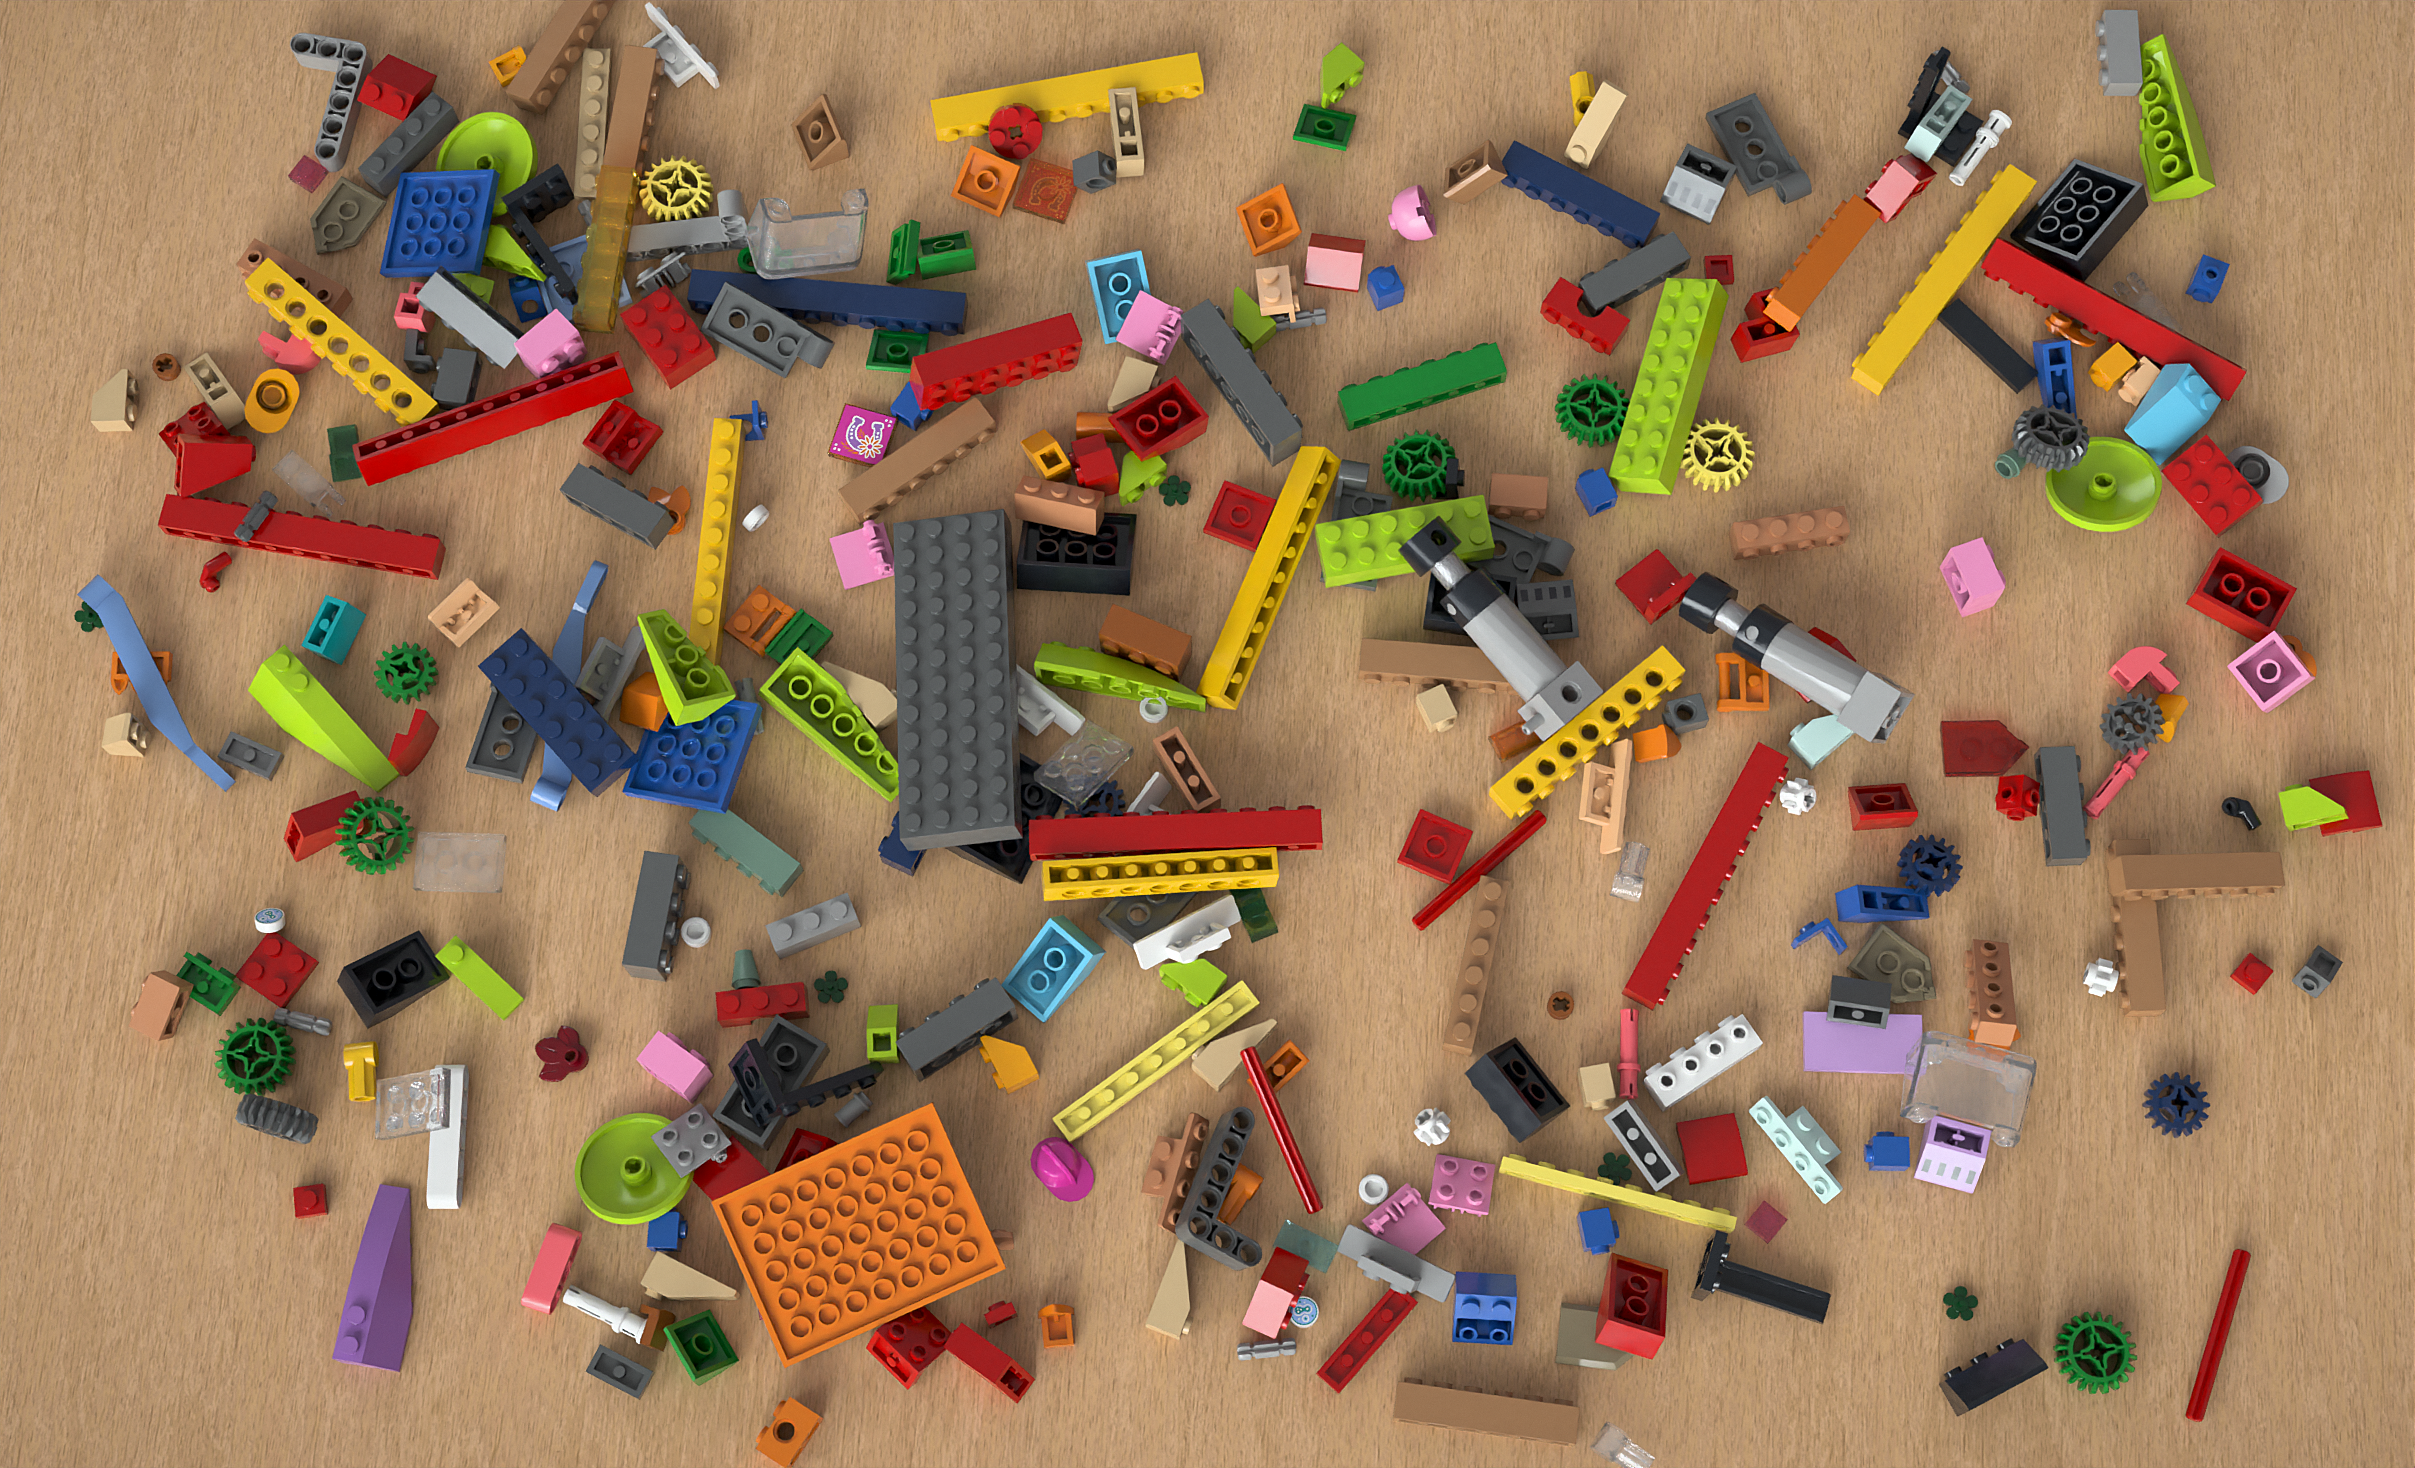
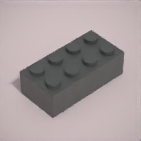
M644 851L622 965L631 977L666 982L667 974H672L674 968V957L671 956L673 945H678L680 929L677 928L678 918H682L685 911V900H682L684 889L688 890L691 880V873L688 872L686 865L679 855Z
M996 977L992 980L986 978L974 986L975 991L966 997L964 994L957 996L949 1003V1008L941 1013L935 1011L929 1014L924 1019V1024L916 1029L910 1027L899 1035L900 1039L896 1041L898 1049L919 1082L980 1044V1037L984 1035L992 1036L1018 1019L1015 1005Z
M777 1014L759 1041L760 1046L766 1050L772 1072L780 1080V1088L783 1094L808 1086L830 1053L826 1043ZM734 1080L712 1115L717 1122L765 1151H768L789 1118L780 1115L773 1118L768 1124L757 1127L736 1080Z

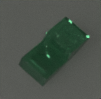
M353 424L328 428L327 433L331 452L329 460L333 482L361 479L362 473L356 463L352 445L359 443L357 426Z
M1261 888L1229 890L1230 895L1234 897L1241 921L1251 943L1279 933Z

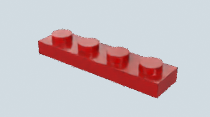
M1390 1288L1317 1371L1316 1375L1339 1395L1418 1302L1410 1294H1402Z

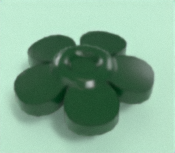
M1173 475L1168 478V484H1160L1159 493L1165 496L1163 499L1165 505L1173 506L1175 499L1179 505H1185L1188 502L1186 493H1189L1191 490L1189 482L1183 481L1180 483L1179 477Z
M85 601L82 602L81 605L84 611L78 610L74 615L75 620L82 623L81 629L85 632H92L94 626L97 628L104 627L98 613Z
M827 971L825 973L826 981L818 978L814 982V988L817 991H821L818 994V1000L825 1004L832 998L833 1002L840 1003L844 999V994L841 991L846 990L848 987L847 980L845 978L837 979L835 971Z
M1608 1152L1604 1155L1603 1160L1608 1166L1600 1165L1598 1167L1599 1176L1607 1177L1609 1175L1608 1179L1613 1180V1185L1616 1186L1620 1183L1619 1176L1625 1181L1631 1178L1632 1171L1628 1168H1623L1630 1163L1628 1156L1621 1154L1616 1161L1614 1153Z
M1963 1286L1956 1287L1954 1294L1946 1293L1943 1296V1303L1951 1306L1946 1310V1315L1952 1320L1958 1318L1959 1313L1963 1321L1972 1319L1974 1314L1969 1308H1975L1978 1305L1976 1296L1970 1295L1966 1297L1968 1292Z

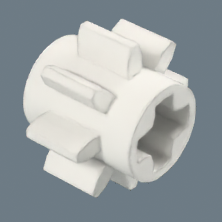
M1795 778V781L1788 780L1780 791L1782 806L1788 808V813L1801 815L1802 811L1808 812L1816 802L1814 786L1808 785V780Z
M2099 958L2095 964L2088 963L2083 976V983L2090 986L2088 993L2102 997L2106 990L2113 992L2118 980L2119 971L2113 970L2112 961Z
M1434 1108V1110L1425 1109L1417 1115L1415 1125L1418 1128L1413 1133L1421 1142L1424 1141L1428 1146L1431 1143L1434 1145L1440 1144L1449 1136L1450 1129L1446 1125L1451 1120L1443 1111L1440 1112L1437 1108Z

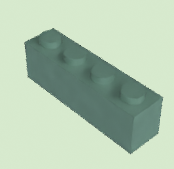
M699 809L688 822L693 830L691 834L704 845L707 841L716 847L714 852L725 861L732 859L738 864L736 869L749 879L753 875L761 881L758 885L770 895L777 893L783 897L804 871L798 861L729 809H727L726 814Z

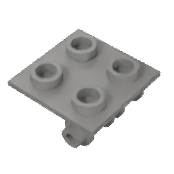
M674 251L659 262L660 268L654 270L651 266L636 277L638 282L634 287L636 289L641 285L643 290L640 294L643 299L660 288L654 279L658 281L661 287L665 285L660 278L662 274L671 287L675 286L666 271L669 272L676 284L689 277L690 267L686 262L682 265L679 262L685 255V252L677 255Z
M701 1103L651 1136L681 1178L710 1158L718 1163L723 1162L727 1158L726 1147L731 1145L729 1139Z

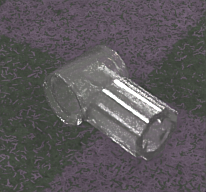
M1637 842L1625 843L1619 870L1616 871L1612 883L1610 896L1635 903L1639 902L1645 880L1643 874L1650 848Z
M1606 1421L1590 1445V1448L1596 1454L1611 1463L1615 1462L1622 1468H1650L1655 1459L1654 1456L1629 1440V1436L1624 1431Z

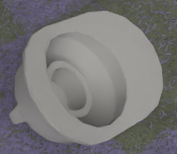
M2241 446L2234 449L2227 456L2228 460L2263 499L2264 502L2262 504L2276 502L2285 495L2289 487V476L2286 469L2277 460L2253 446Z

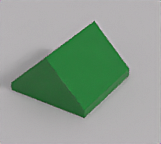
M968 230L919 239L917 255L922 280L976 270Z
M710 1309L666 1326L663 1329L690 1378L698 1386L739 1361Z

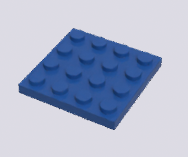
M495 169L401 173L380 274L385 278L431 277L442 266L451 274L469 273L480 275L500 174Z
M731 700L703 720L679 726L675 725L668 712L658 732L645 729L636 753L640 760L631 767L622 792L629 797L726 814L763 708L756 703Z

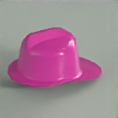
M1051 1137L1039 1142L1033 1149L1030 1159L1032 1170L1054 1196L1067 1202L1079 1201L1087 1196L1094 1182L1093 1170L1072 1144L1063 1138Z

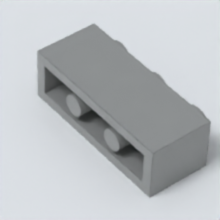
M2104 10L2100 20H2097L2095 25V35L2100 40V45L2097 48V60L2101 61L2102 69L2099 71L2098 81L2099 85L2103 86V96H2136L2143 84L2138 11Z
M848 893L765 925L780 960L861 927Z
M1633 1099L1627 1100L1604 1117L1609 1127L1656 1192L1685 1173Z

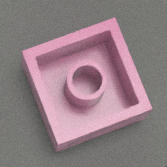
M557 308L514 343L524 366L537 379L568 369L572 365H578L588 353L578 330Z
M1983 537L1951 548L1940 565V570L1962 617L1993 607L2005 589V577L2001 570H1997L1993 562L1994 553L1992 548L1985 544Z
M2276 631L2270 633L2227 666L2261 710L2266 713L2275 709L2315 679L2281 634Z
M658 1030L637 1057V1061L647 1072L693 1104L714 1077L708 1069L711 1065L706 1061V1058L694 1049L690 1053L687 1052L688 1048L672 1033L668 1032L665 1036Z

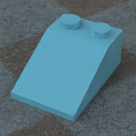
M1140 249L1085 261L1105 344L1118 342L1115 339L1139 291L1141 290L1151 295Z
M2166 364L2124 430L2142 450L2150 455L2157 465H2161L2208 422L2221 399L2190 364Z
M1064 915L1051 917L1001 986L1045 1023L1089 976L1106 951Z

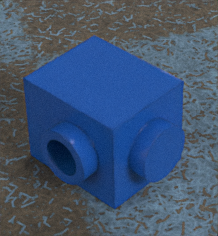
M2203 254L2195 267L2185 294L2192 296L2199 302L2212 304L2221 289L2230 264Z
M1394 265L1377 267L1368 274L1367 290L1377 311L1403 302L1404 286Z
M909 381L890 407L892 417L914 431L918 429L923 420L928 421L934 410L929 409L920 411Z
M1603 468L1596 471L1589 469L1579 475L1575 490L1589 517L1616 505L1618 495Z
M1889 1131L1877 1132L1876 1136H1873L1868 1141V1144L1864 1145V1162H1869V1171L1907 1170L1910 1167L1909 1137L1894 1136V1132Z
M675 1207L664 1215L649 1221L647 1248L651 1251L681 1252L682 1238H687L688 1221L684 1220V1216L680 1212H676Z
M1609 1207L1579 1212L1577 1215L1583 1251H1591L1592 1255L1609 1253V1248L1613 1247L1616 1244L1615 1239L1619 1238L1618 1224L1616 1220H1611Z

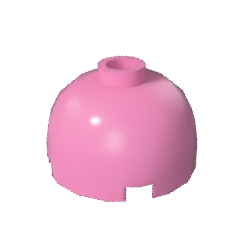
M1413 185L1400 191L1393 200L1392 213L1388 214L1391 228L1393 230L1398 229L1401 236L1411 241L1427 240L1437 235L1435 218L1433 214L1430 215L1428 208L1430 202L1421 185Z

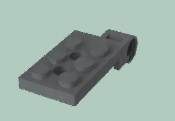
M1756 93L1706 113L1705 119L1729 163L1737 166L1735 174L1748 197L1773 187L1780 201L1786 205L1812 193V186L1806 172L1801 169L1794 155L1790 157ZM1745 123L1749 126L1750 130L1742 133L1736 129L1735 125ZM1751 145H1756L1761 148L1762 153L1752 155L1747 148Z
M728 281L724 283L700 329L706 335L783 378L788 377L798 357L808 364L822 369L835 345L826 336ZM734 312H740L744 315L745 324L742 327H735L731 323V315ZM758 326H765L769 330L770 335L767 341L757 339L755 330Z
M1342 459L1331 521L1391 510L1393 496L1365 492L1370 464ZM1321 571L1320 582L1325 583L1323 572ZM1378 579L1340 586L1376 592Z
M1488 515L1494 544L1503 545L1506 552L1501 556L1493 554L1491 559L1464 564L1474 571L1485 566L1490 574L1517 577L1516 584L1530 583L1536 568L1554 576H1563L1575 549L1571 544L1562 539L1552 538L1538 531L1533 534Z
M491 682L490 688L492 692L465 768L469 773L523 784L539 735ZM509 720L519 721V725L513 730H506L504 725ZM501 745L510 746V751L506 755H497L495 751Z
M1198 892L1166 893L1165 897L1160 901L1153 900L1149 895L1117 896L1098 915L1097 921L1134 949V942L1171 924ZM1140 909L1146 913L1147 917L1143 921H1135L1130 913L1133 910Z

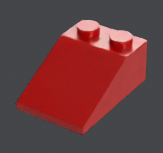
M1175 375L1108 417V421L1142 462L1183 447L1204 434L1207 430L1209 416Z
M1613 1252L1611 1253L1596 1319L1595 1343L1651 1360L1654 1358L1666 1334L1668 1269Z

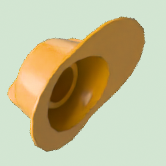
M278 368L269 369L260 374L251 389L244 408L246 420L251 427L267 434L275 433L285 426L300 393L295 377L288 371Z

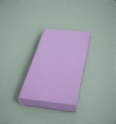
M1804 1011L1802 1013L1803 1071L1923 1074L1922 1015L1889 1014L1886 1029L1826 1021L1827 1012Z

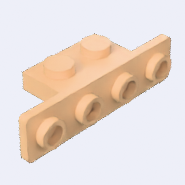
M1629 739L1612 743L1609 767L1594 762L1586 763L1584 767L1579 819L1602 826L1600 853L1602 854L1620 851L1624 841L1623 827L1624 818L1627 813L1626 798L1630 785V762L1633 757L1632 740Z

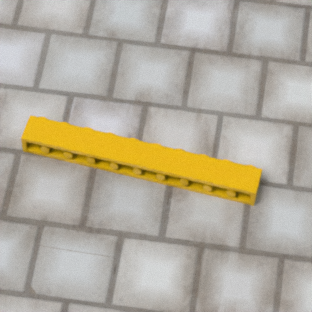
M1195 52L930 100L937 140L952 142L960 137H979L988 133V123L992 114L998 108L1013 105V103H1022L1031 107L1037 113L1041 123L1049 121L1056 123L1071 117L1085 118L1093 113H1110L1108 89L1135 87L1138 108L1148 103H1167L1176 98H1194L1199 94H1204V81L1198 53Z
M2011 164L2007 166L2004 172L2001 170L1997 171L1990 182L1993 185L1988 192L1986 190L1982 191L1975 201V204L1978 205L1973 212L1968 210L1960 221V224L1963 225L1958 232L1953 230L1944 244L1947 247L1943 252L1938 250L1929 262L1932 265L1929 271L1925 272L1923 270L1914 282V285L1917 286L1912 293L1907 291L1898 303L1901 306L1898 312L1892 311L1883 323L1886 327L1881 334L1876 332L1867 344L1870 347L1867 353L1861 352L1854 360L1852 366L1855 370L1851 376L1852 379L1877 396L1881 394L1936 321L1939 314L1942 313L2031 195L2037 183L2036 180Z
M714 418L689 631V640L697 648L701 646L706 652L705 656L714 666H720L724 637L723 626L726 619L746 429L742 419Z
M1300 447L1195 692L1205 698L1206 703L1211 707L1236 710L1342 462L1326 447Z

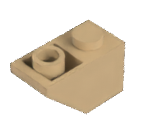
M129 369L120 370L92 396L91 422L99 432L133 431V421H136L138 416L135 395L139 394V382Z
M123 713L106 719L102 747L110 755L145 756V750L150 746L151 734L144 724L132 713Z

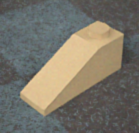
M1605 79L1575 130L1564 156L1587 170L1601 155L1629 93Z
M1136 88L1108 89L1113 153L1117 167L1116 178L1144 175V152Z
M207 352L183 367L227 430L232 426L240 424L246 418L244 404Z
M824 661L820 664L827 673L843 686L847 695L877 734L897 719V691L895 689L889 691L880 682Z
M1270 1019L1212 1041L1207 1047L1202 1045L1191 1057L1194 1060L1192 1062V1070L1219 1092L1244 1065L1240 1052L1250 1046H1254L1257 1050L1277 1029V1021Z
M1178 1239L1147 1318L1146 1327L1180 1340L1182 1333L1188 1335L1194 1318L1189 1316L1191 1310L1184 1242Z
M659 1251L655 1254L640 1282L641 1285L647 1288L645 1294L660 1302L663 1297L671 1301L738 1300L741 1295L736 1290Z

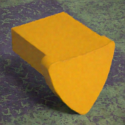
M520 45L489 61V65L502 88L512 82L527 59Z
M2160 694L2155 703L2159 705L2163 712L2161 715L2165 719V724L2160 725L2164 733L2156 734V736L2169 743L2176 733L2177 722L2189 703L2186 697L2182 695Z

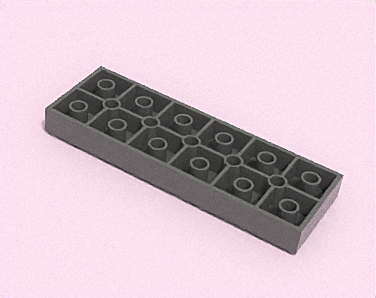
M998 509L893 523L900 840L908 851L1023 838L1011 522L1005 510Z

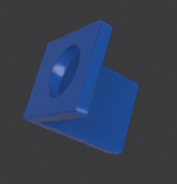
M521 275L508 279L510 294L521 323L547 316V310L539 292L536 279ZM526 300H534L538 304V309L533 313H527L522 309V304Z
M758 400L752 401V414L730 416V419H742V421L746 420L752 424V430L745 435V441L764 440V428H768V417L766 411L762 412Z
M1828 918L1817 925L1814 921L1805 925L1799 930L1801 935L1796 937L1791 943L1793 949H1796L1823 932L1839 955L1848 947Z

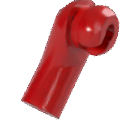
M224 551L204 564L199 582L202 588H206L207 592L213 593L219 589L220 582L216 579L218 572L232 564V559L228 553Z

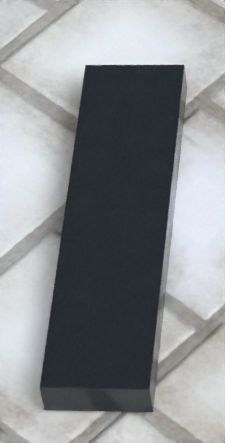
M1959 298L1939 314L1937 319L2016 394L2037 377L2038 372Z

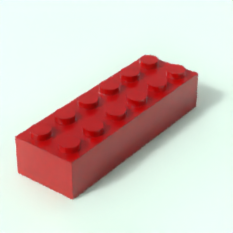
M1070 312L915 356L912 358L909 382L920 411L925 409L936 410L949 402L955 401L959 403L966 401L973 395L980 393L988 395L1001 387H1015L1025 380L1032 378L1040 380L1053 372L1070 371L1078 364L1083 340Z

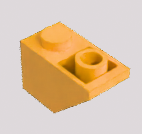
M1045 429L1020 442L1041 479L1060 483L1072 476L1070 462L1058 442Z
M987 1035L980 1037L983 1046L978 1048L986 1064L989 1062L993 1064L996 1072L991 1075L999 1090L1005 1088L1009 1095L1040 1079L1025 1047Z

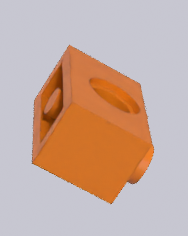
M789 1397L787 1401L782 1400L773 1413V1416L776 1417L770 1427L765 1426L756 1439V1442L759 1443L756 1449L784 1468H792L823 1421V1418L792 1397ZM786 1424H792L795 1429L793 1437L789 1440H782L780 1438V1429Z

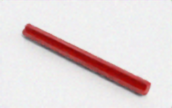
M1535 810L1412 918L1416 928L1420 931L1424 930L1480 881L1481 875L1486 876L1546 824L1547 818L1541 811Z
M1254 1046L1243 1049L1240 1052V1056L1307 1213H1316L1323 1209L1322 1202L1258 1052Z
M2242 1249L2233 1251L2186 1411V1418L2195 1422H2202L2250 1262L2251 1254Z

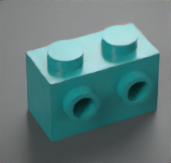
M326 595L301 646L320 658L342 665L366 614L348 602Z

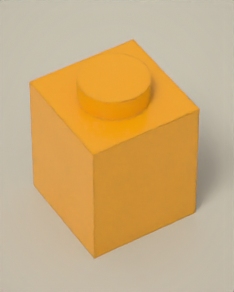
M2117 342L2093 363L2088 374L2096 386L2102 387L2108 392L2134 368L2138 361Z

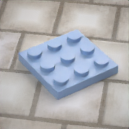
M607 227L549 247L554 257L573 282L580 300L572 305L567 297L562 299L553 286L556 283L553 277L546 278L544 282L537 280L548 315L557 308L571 324H575L633 303ZM529 254L531 259L540 268L539 264H541L542 261L539 259V257L533 259L531 254Z

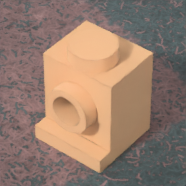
M2143 356L2135 369L2132 368L2122 379L2125 384L2119 390V395L2123 400L2131 402L2136 407L2144 399L2161 370Z

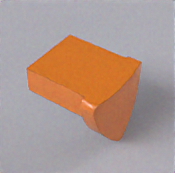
M1660 724L1657 728L1633 733L1635 761L1639 763L1673 757L1682 747L1676 734L1666 724Z
M1052 1304L1038 1311V1319H1041L1044 1349L1074 1345L1071 1316L1075 1315L1073 1307L1063 1304Z

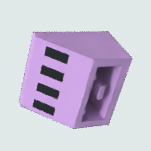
M1932 1115L1925 1124L1914 1178L1972 1194L1986 1159L1992 1130Z

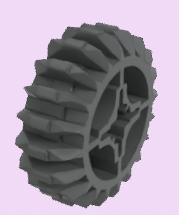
M2041 404L2039 408L2032 406L2030 410L2023 411L2014 424L2011 440L2014 444L2013 449L2019 452L2018 457H2026V464L2034 463L2036 464V469L2041 466L2046 468L2047 472L2052 468L2060 472L2063 468L2070 470L2071 467L2077 466L2081 462L2083 456L2087 453L2090 436L2087 433L2088 428L2082 425L2083 420L2075 419V413L2068 414L2065 412V408L2058 410L2054 405L2047 408Z
M255 1094L244 1095L236 1110L235 1119L241 1125L299 1144L310 1143L318 1128L319 1119L314 1114L290 1104Z

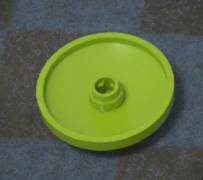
M485 112L466 119L450 133L440 150L436 171L495 169L500 176L491 218H496L508 212L501 198L535 177L538 166L537 146L529 130L515 118L504 113Z
M2090 437L2087 453L2077 466L2071 467L2070 470L2063 468L2060 472L2052 468L2049 472H2046L2045 491L2051 506L2065 520L2087 530L2113 532L2136 526L2153 513L2161 495L2162 477L2155 461L2140 447L2118 438Z
M650 1113L628 1114L605 1123L586 1140L578 1154L574 1172L577 1190L591 1212L606 1221L630 1225L656 1219L679 1203L691 1185L695 1169L681 1178L651 1138L652 1135L670 1124L671 1120Z

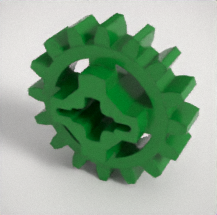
M403 642L401 649H398L393 644L392 653L382 652L385 660L376 661L381 670L374 671V675L377 679H380L376 682V685L379 689H383L382 693L386 698L392 695L391 699L395 703H398L402 698L405 704L408 705L412 697L420 702L421 693L428 696L431 694L427 687L429 685L436 686L437 683L432 676L439 675V672L433 667L437 663L433 657H429L430 653L426 648L421 650L417 643L410 648L407 642ZM419 660H421L424 665V672L418 669L420 666ZM388 674L394 677L392 681L394 684L393 686H391L389 683Z

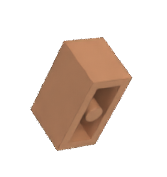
M1492 473L1489 487L1488 514L1500 519H1507L1511 516L1522 517L1527 521H1536L1539 518L1544 519L1547 504L1548 477Z
M165 970L151 972L144 979L141 986L143 991L140 999L131 1010L132 1019L129 1027L157 1041L173 1038L194 984Z

